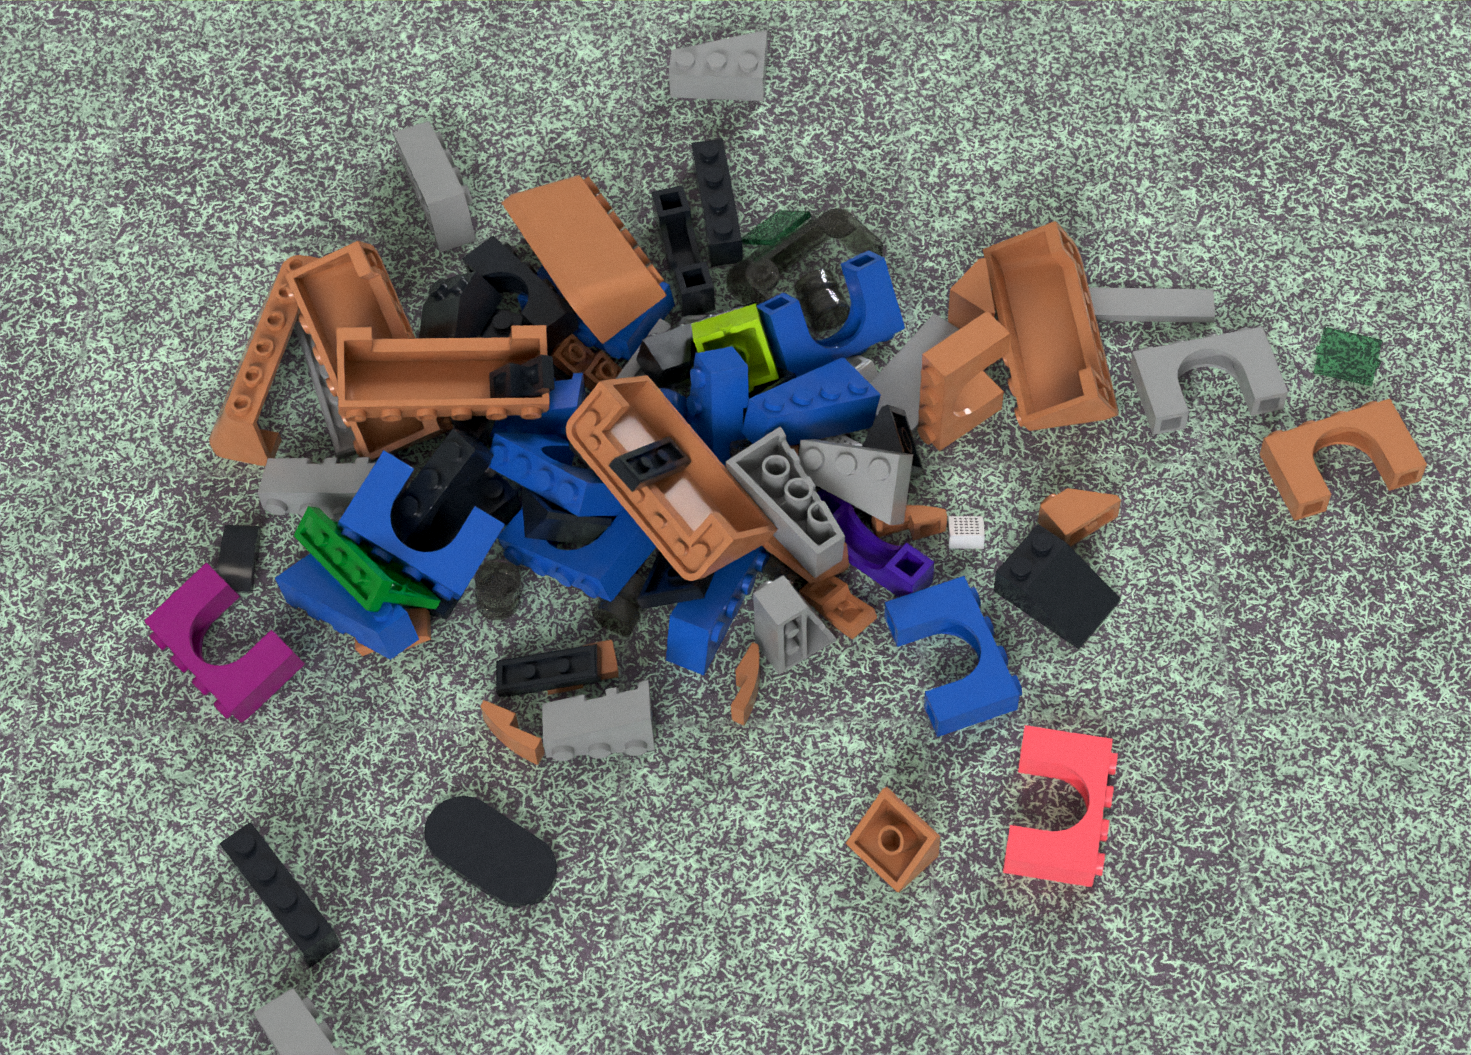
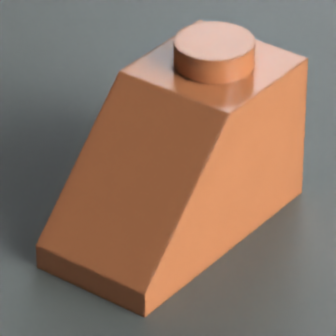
M1067 488L1057 495L1055 493L1049 495L1042 501L1039 508L1038 523L1071 547L1117 518L1121 499L1113 494Z

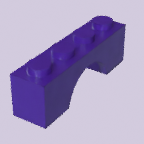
M822 488L817 492L821 501H825L845 535L844 542L847 543L848 559L851 565L898 598L931 586L934 576L935 562L907 542L904 545L896 546L881 540L860 521L850 503Z

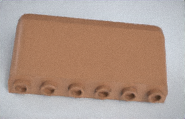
M580 175L511 194L501 202L567 302L602 344L667 296L659 285L664 279L652 264L646 267L651 261L640 246L635 249L633 248L638 243L627 228L621 231L625 225L614 211L608 214L613 208L601 193L597 195L600 190L589 176L583 180Z
M1057 221L984 248L983 254L984 258H986L994 309L997 311L998 316L996 320L1010 333L1008 354L1002 358L1005 365L1010 369L1011 377L1008 378V385L1012 395L1017 400L1018 407L1014 408V412L1021 427L1025 426L1029 431L1103 421L1118 416V405L1082 258L1074 241Z
M356 241L285 274L289 283L285 286L291 301L299 306L302 313L299 316L301 326L306 334H311L316 345L312 348L314 356L321 366H325L329 375L326 378V383L334 397L338 396L336 327H372V339H416L382 259L371 244ZM341 416L346 427H351L356 440H353V445L358 456L369 457L371 462L378 460L383 450L389 454H394L453 429L450 416L437 417L433 421H419L416 417H402L400 421L386 422L381 420V418H367L363 422H348L346 417Z
M295 255L286 259L264 300L209 437V443L213 452L221 458L266 466L267 459L275 458L282 440L279 432L259 429L257 420L296 321L300 322L299 316L302 315L298 304L293 303L288 296L285 286L289 283L285 274L319 259L317 257Z
M546 325L511 326L509 338L372 339V327H336L338 413L346 417L348 422H363L367 418H381V420L386 422L400 421L402 417H416L419 421H433L437 417L449 416L457 421L469 420L472 416H486L489 420H502L507 418V416L521 415L523 419L533 420L541 418L542 413L547 412L549 409V392L535 398H490L489 373L508 363L521 365L541 354L547 355Z
M648 375L600 381L569 418L566 425V435L569 442L682 578L689 581L705 578L764 545L778 530ZM666 437H670L691 461L684 471L634 492L608 466L615 457Z

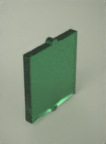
M778 210L743 236L742 243L773 246L789 233L794 232L797 227L811 218L812 215L810 211Z
M1324 327L1320 346H1317L1315 349L1318 355L1313 373L1372 387L1376 367H1379L1381 364L1378 358L1382 340Z

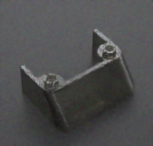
M834 208L810 213L731 267L726 274V287L742 305L755 301L759 305L773 298L768 292L776 287L780 274L831 238H837L855 256L869 250L883 257V242L845 209Z

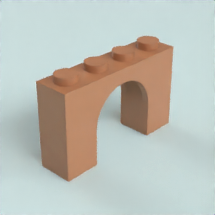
M988 311L922 354L919 427L917 430L919 436L926 444L932 443L939 451L1002 409L1004 391L983 370L1008 354L1010 333Z
M1390 398L1380 402L1370 401L1361 408L1348 412L1338 411L1330 417L1316 422L1313 420L1306 421L1298 427L1287 431H1274L1267 437H1264L1259 454L1294 521L1327 510L1331 493L1313 458L1317 451L1326 446L1344 444L1362 450L1374 462L1389 491L1421 481L1427 466L1426 461Z

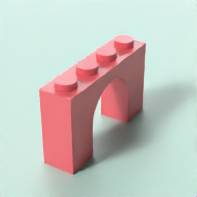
M1025 725L1018 773L1050 777L1069 783L1082 796L1086 805V814L1076 825L1062 831H1045L1010 825L1003 873L1087 887L1093 886L1095 875L1102 876L1105 854L1098 853L1099 841H1107L1109 820L1102 819L1104 808H1111L1114 786L1107 785L1108 774L1115 775L1118 753L1111 752L1113 739Z

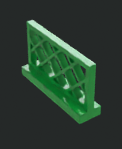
M307 507L293 536L367 611L378 612L383 602L437 609L441 600L421 581L416 582L401 572L402 566L392 560L387 564L371 554L372 548L362 542L356 545L351 539L342 535V530L337 526L338 522H333L320 508Z

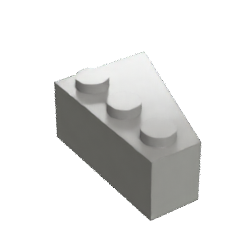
M817 439L800 441L798 456L800 458V465L806 475L811 477L815 485L888 525L904 524L913 454Z
M784 575L775 581L769 580L764 582L753 593L755 643L759 645V649L779 675L837 640L815 610Z

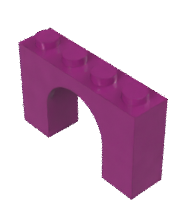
M206 562L144 622L153 631L148 635L150 639L161 650L164 651L168 647L174 653L169 659L183 673L190 670L196 676L191 682L205 696L210 692L215 696L217 700L213 703V706L226 719L233 715L242 723L254 714L305 663L272 629L243 657L233 663L211 665L205 662L202 644L208 628L240 597Z

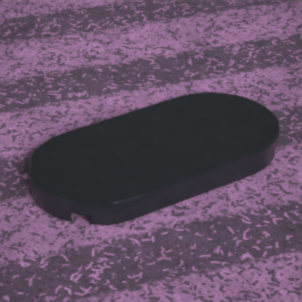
M469 796L453 797L436 806L428 816L424 836L431 855L439 863L497 902L508 907H520L528 904L531 906L544 900L553 890L557 881V863L551 848L540 838L485 802Z

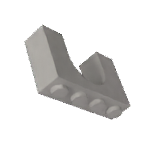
M1263 326L1241 328L1236 332L1220 335L1210 334L1204 338L1190 341L1179 340L1159 347L1148 346L1132 353L1130 372L1152 435L1186 428L1189 410L1178 379L1185 372L1197 367H1214L1230 374L1239 384L1251 416L1284 409L1288 391Z

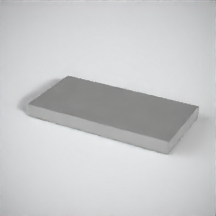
M934 313L870 382L881 394L874 421L882 406L891 405L905 410L912 435L917 432L919 427L922 354L958 331L959 328Z

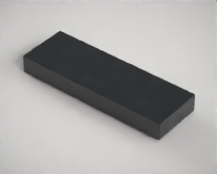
M666 437L617 456L608 466L634 492L684 471L691 461L670 437Z
M597 644L496 661V694L499 697H510L602 681L601 648Z

